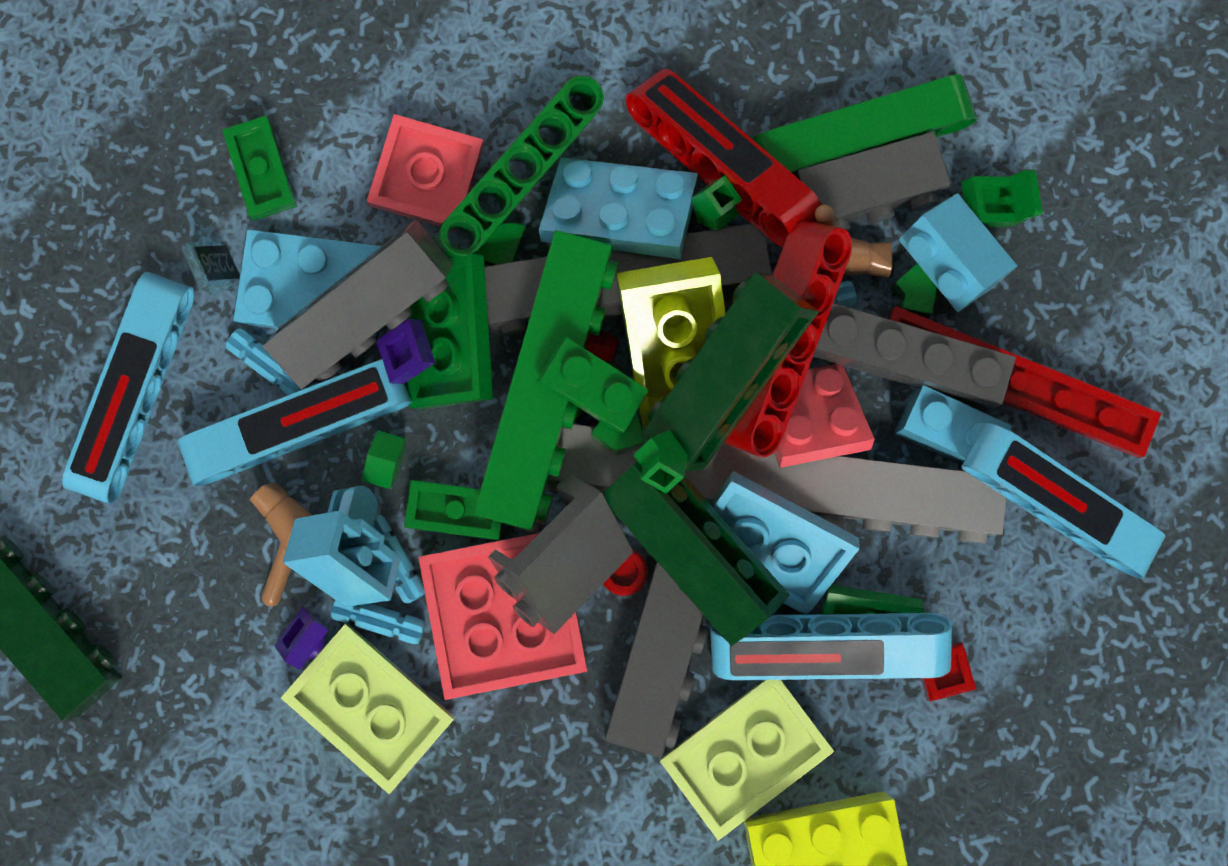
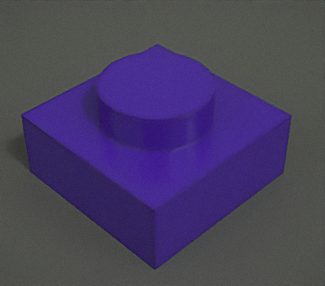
M407 319L376 340L389 382L392 384H405L435 364L421 320Z
M302 606L274 646L286 663L300 670L307 660H312L319 654L324 646L325 634L328 632V629L316 614Z

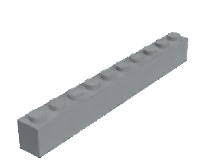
M574 424L572 430L563 428L559 447L566 448L564 462L559 477L550 475L546 491L558 492L556 486L570 473L603 493L627 469L637 462L633 454L639 449L616 456L592 439V432L596 427ZM724 443L704 470L685 471V476L708 502L713 500L729 475L734 471L836 526H844V518L863 520L862 529L871 531L891 532L892 524L911 526L910 535L939 538L940 530L958 532L957 541L987 544V536L1003 535L1006 498L964 471L840 456L780 468L774 453L768 457H758Z

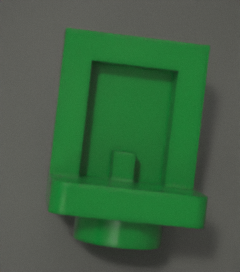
M1025 169L1009 177L972 176L961 182L965 203L985 227H1011L1042 214L1037 174L1034 169Z

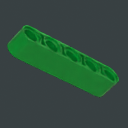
M956 74L760 133L751 139L796 176L798 170L930 132H934L936 138L951 134L971 126L978 118L964 77L961 74Z
M582 75L570 79L444 220L439 228L435 242L448 258L476 254L589 125L601 109L604 101L602 87L596 80ZM577 95L582 97L587 103L588 111H578L570 104L569 96ZM549 128L558 135L559 144L549 145L545 143L540 137L539 129ZM517 161L525 164L529 169L530 178L523 180L513 176L509 169V163ZM489 195L496 198L501 208L500 213L488 214L484 212L479 206L478 197ZM454 229L462 230L469 236L470 247L464 250L456 249L449 243L447 232Z

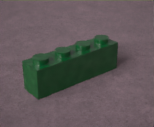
M755 272L753 276L747 277L739 284L733 294L734 303L724 317L718 318L710 325L704 335V341L706 342L696 357L690 358L681 366L676 375L678 382L667 397L660 399L649 412L648 419L650 422L641 434L649 440L651 437L670 430L688 454L685 471L704 470L819 313L816 308L773 275Z
M638 461L635 462L603 492L610 509L674 580L679 589L688 596L709 620L713 628L732 647L769 619L790 594L686 476L665 494L640 479L642 467Z
M3 537L0 539V650L62 721L79 717L122 678L114 669L117 661L104 646L100 644L94 646L83 633L86 626L81 618L68 608L63 610L51 597L55 594L52 585L40 574H31L21 563V560L24 558L22 551L11 540Z

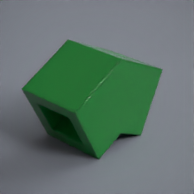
M726 175L713 181L691 198L697 222L715 231L720 230L738 216L736 204L742 201Z
M916 264L891 289L900 298L899 308L928 318L933 313L937 287L923 269Z
M635 413L623 433L616 432L601 421L592 432V439L616 456L640 449L646 443L645 437L641 434L643 431L637 413Z
M377 430L367 454L362 481L391 489L398 478L400 466L405 455L406 438Z
M670 430L651 437L633 454L642 467L640 479L665 494L685 476L688 454Z

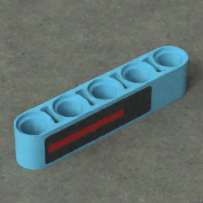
M150 272L143 273L138 279L66 464L62 479L65 489L107 504H113L120 496L193 305L195 296L193 287Z
M382 359L187 434L178 439L177 443L193 486H203L403 409L412 401L405 384H392L389 382Z
M984 424L962 465V469L1104 562L1133 577L1140 579L1145 577L1165 538V534L1018 435L998 425Z
M935 613L772 615L732 647L712 625L710 626L712 671L717 677L725 680L936 678L946 675L951 670L952 622L947 617Z

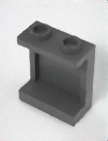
M570 473L556 486L566 507L514 559L508 558L496 549L488 556L498 572L494 576V580L504 592L516 600L512 607L517 615L531 627L539 623L553 634L572 617L633 553L603 493Z

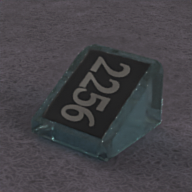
M195 242L183 245L184 249L182 251L198 287L214 297L239 285L240 272L227 244L223 242Z

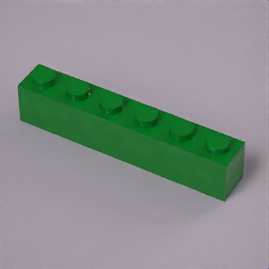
M555 230L474 515L532 532L535 531L537 522L546 524L553 496L545 494L550 475L557 477L560 475L566 448L559 447L563 428L572 430L579 407L536 380L561 338L567 337L586 349L590 334L599 336L606 308L598 306L603 288L612 290L619 262L611 260L612 245Z

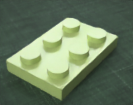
M349 624L343 625L281 697L285 703L388 794L398 786L455 719L450 712Z
M762 680L663 755L662 758H659V761L719 841L830 756L834 750L781 680Z

